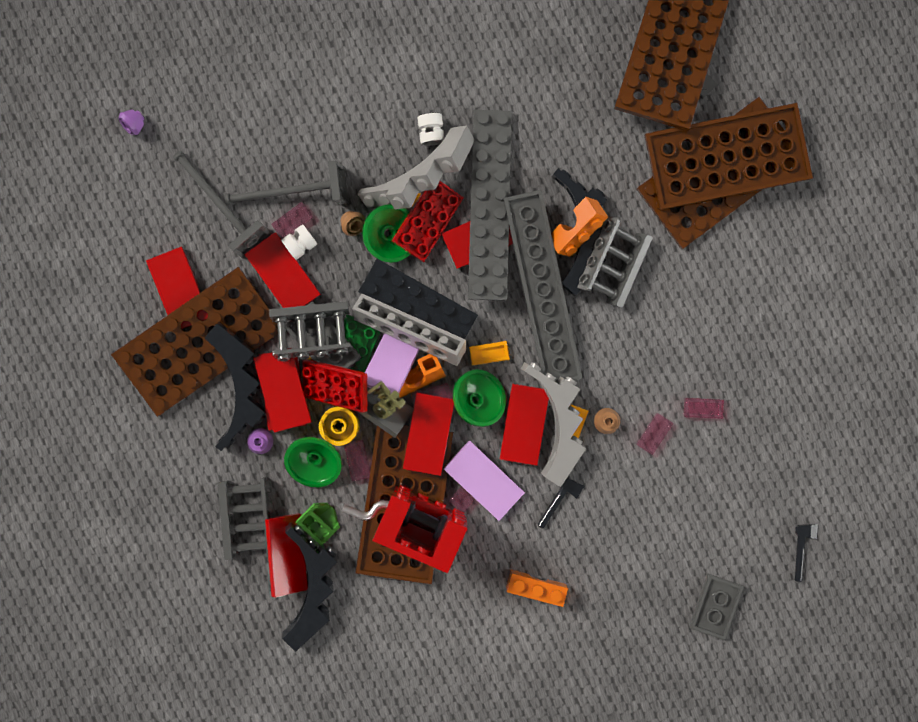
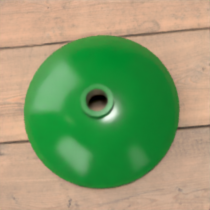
M392 204L377 207L368 215L363 225L362 234L365 247L373 257L392 263L399 262L410 255V253L392 242V239L410 212L406 208L394 209ZM388 229L389 235L386 237L384 232Z
M471 370L457 380L453 390V402L463 420L473 426L486 427L496 423L503 415L506 407V395L503 386L494 375L484 370Z
M305 437L290 444L284 456L285 468L289 475L297 482L309 487H324L333 483L338 478L342 468V460L336 448L327 441L315 437Z

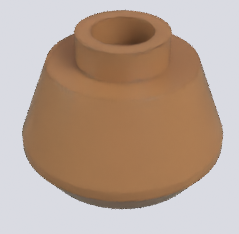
M355 211L344 213L340 220L342 231L347 236L360 234L363 231L365 222L364 215Z
M603 408L596 413L594 425L599 432L611 434L618 429L620 417L615 410Z

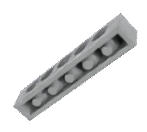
M364 294L360 295L352 308L354 320L455 366H458L466 351L465 339Z

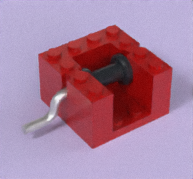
M403 485L395 487L390 501H378L368 512H362L344 504L342 512L362 520L372 519L380 509L385 508L386 510L372 541L445 573L449 572L468 528L467 517L463 511L456 508L453 510L448 509L445 503L438 500L434 503L428 500V496L422 493H418V495L411 493V489Z

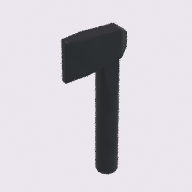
M566 478L540 519L538 526L540 528L546 526L567 491L577 499L585 486Z
M818 524L797 525L795 528V534L798 536L794 579L796 582H802L805 537L817 539Z

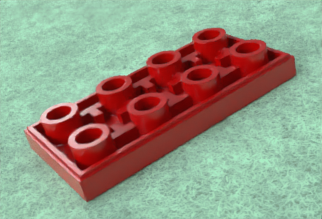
M439 181L436 189L422 191L392 239V242L421 262H425L464 197L441 181Z
M470 221L441 234L456 269L469 264ZM509 228V242H508V246H511V245H513V241H512L511 232H510V228Z
M276 232L244 254L283 308L306 306L321 295Z
M182 246L146 260L167 315L201 293ZM199 310L197 317L199 320L204 321L208 318V313L205 310ZM183 321L181 324L182 329L192 326L189 321Z
M272 353L254 357L273 432L311 423L312 420L295 358H290L289 361H278V359L273 357Z
M309 359L303 360L302 373L305 398L362 413L367 411V373Z
M512 384L499 459L538 465L549 400L544 389Z
M417 392L403 469L441 476L454 407L453 399Z
M300 513L265 519L271 596L275 598L308 589L306 563L302 551L285 533L286 526L292 522L295 526L297 525L296 521L301 516Z

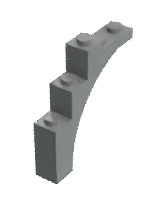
M467 125L450 128L441 144L425 160L405 174L376 187L361 188L358 195L365 206L370 208L392 204L394 209L411 208L419 191L434 190L443 173L460 171L474 143V138Z
M524 362L521 369L536 378L550 400L555 419L553 449L541 474L561 487L586 449L581 445L583 441L573 435L583 418L578 416L580 413L578 410L570 406L580 388L576 387L577 382L568 376L566 379L560 376L557 380L556 377L548 372L546 375L540 372L541 368L533 362L530 365Z

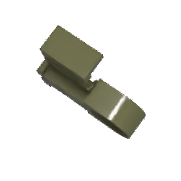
M382 381L367 391L368 394L375 392L374 394L379 395L377 398H380V400L373 406V410L381 419H386L396 411L395 408L398 407L400 410L406 404L405 400L399 397L400 394L394 390L390 394V390Z

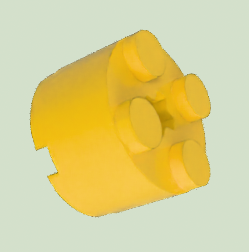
M339 406L328 409L322 415L319 422V431L322 438L335 446L345 445L357 436L360 428L357 414L351 409ZM338 420L340 421V423L344 424V427H342V431H340L339 428L335 427V425L338 423Z

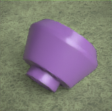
M134 110L124 111L119 114L118 119L122 127L129 134L138 135L144 126L143 115L139 111Z
M264 428L254 429L248 435V447L256 454L267 453L273 446V436Z

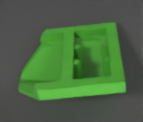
M313 503L296 521L320 545L325 543L340 528L336 511L329 503Z

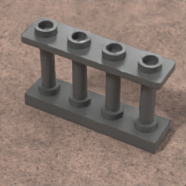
M608 217L602 226L599 238L595 242L594 250L587 260V266L579 279L577 288L585 291H591V288H594L608 295L606 303L622 308L653 237L642 233H636L634 236L618 227L621 222L620 219ZM615 234L631 243L628 253L611 245ZM607 252L624 261L620 271L603 263ZM599 270L616 278L612 289L595 281Z
M348 302L269 309L272 322H275L278 326L279 350L272 351L273 357L278 359V361H289L290 358L294 357L308 359L309 356L313 355L327 357L332 353L347 355L348 352L353 351L351 343L345 342L343 317L350 314ZM328 316L336 318L338 344L326 345L324 319ZM309 318H314L317 324L318 346L315 347L306 346L305 321ZM289 320L297 322L299 348L287 349L285 323Z
M267 477L261 478L260 484L232 486L229 485V480L218 482L224 560L233 559L238 551L266 549L268 556L265 519L271 518L270 512L273 511L272 500H269L268 493H271V483L267 481ZM261 492L262 503L235 506L231 504L230 496H233V494ZM263 511L264 522L238 525L233 523L232 515L235 513ZM265 530V541L241 544L234 542L236 532Z

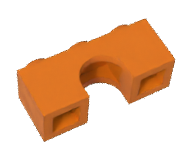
M585 197L573 210L577 217L575 227L572 228L559 224L551 233L553 245L558 254L570 257L576 253L577 249L608 218L597 200Z
M428 354L417 360L418 365L409 371L399 392L400 398L446 376L437 357Z
M510 570L506 590L508 593L563 607L568 587L564 583L549 579L544 581L533 578L523 572Z

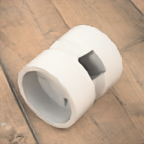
M429 113L418 116V126L422 130L419 133L421 145L441 144L445 138L444 130L441 129L443 126L442 114Z
M303 224L294 230L295 234H288L281 240L296 260L305 254L306 249L311 250L318 245Z

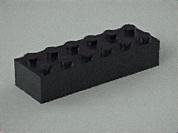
M378 258L375 260L358 291L360 294L369 296L463 339L466 338L478 317L476 313Z

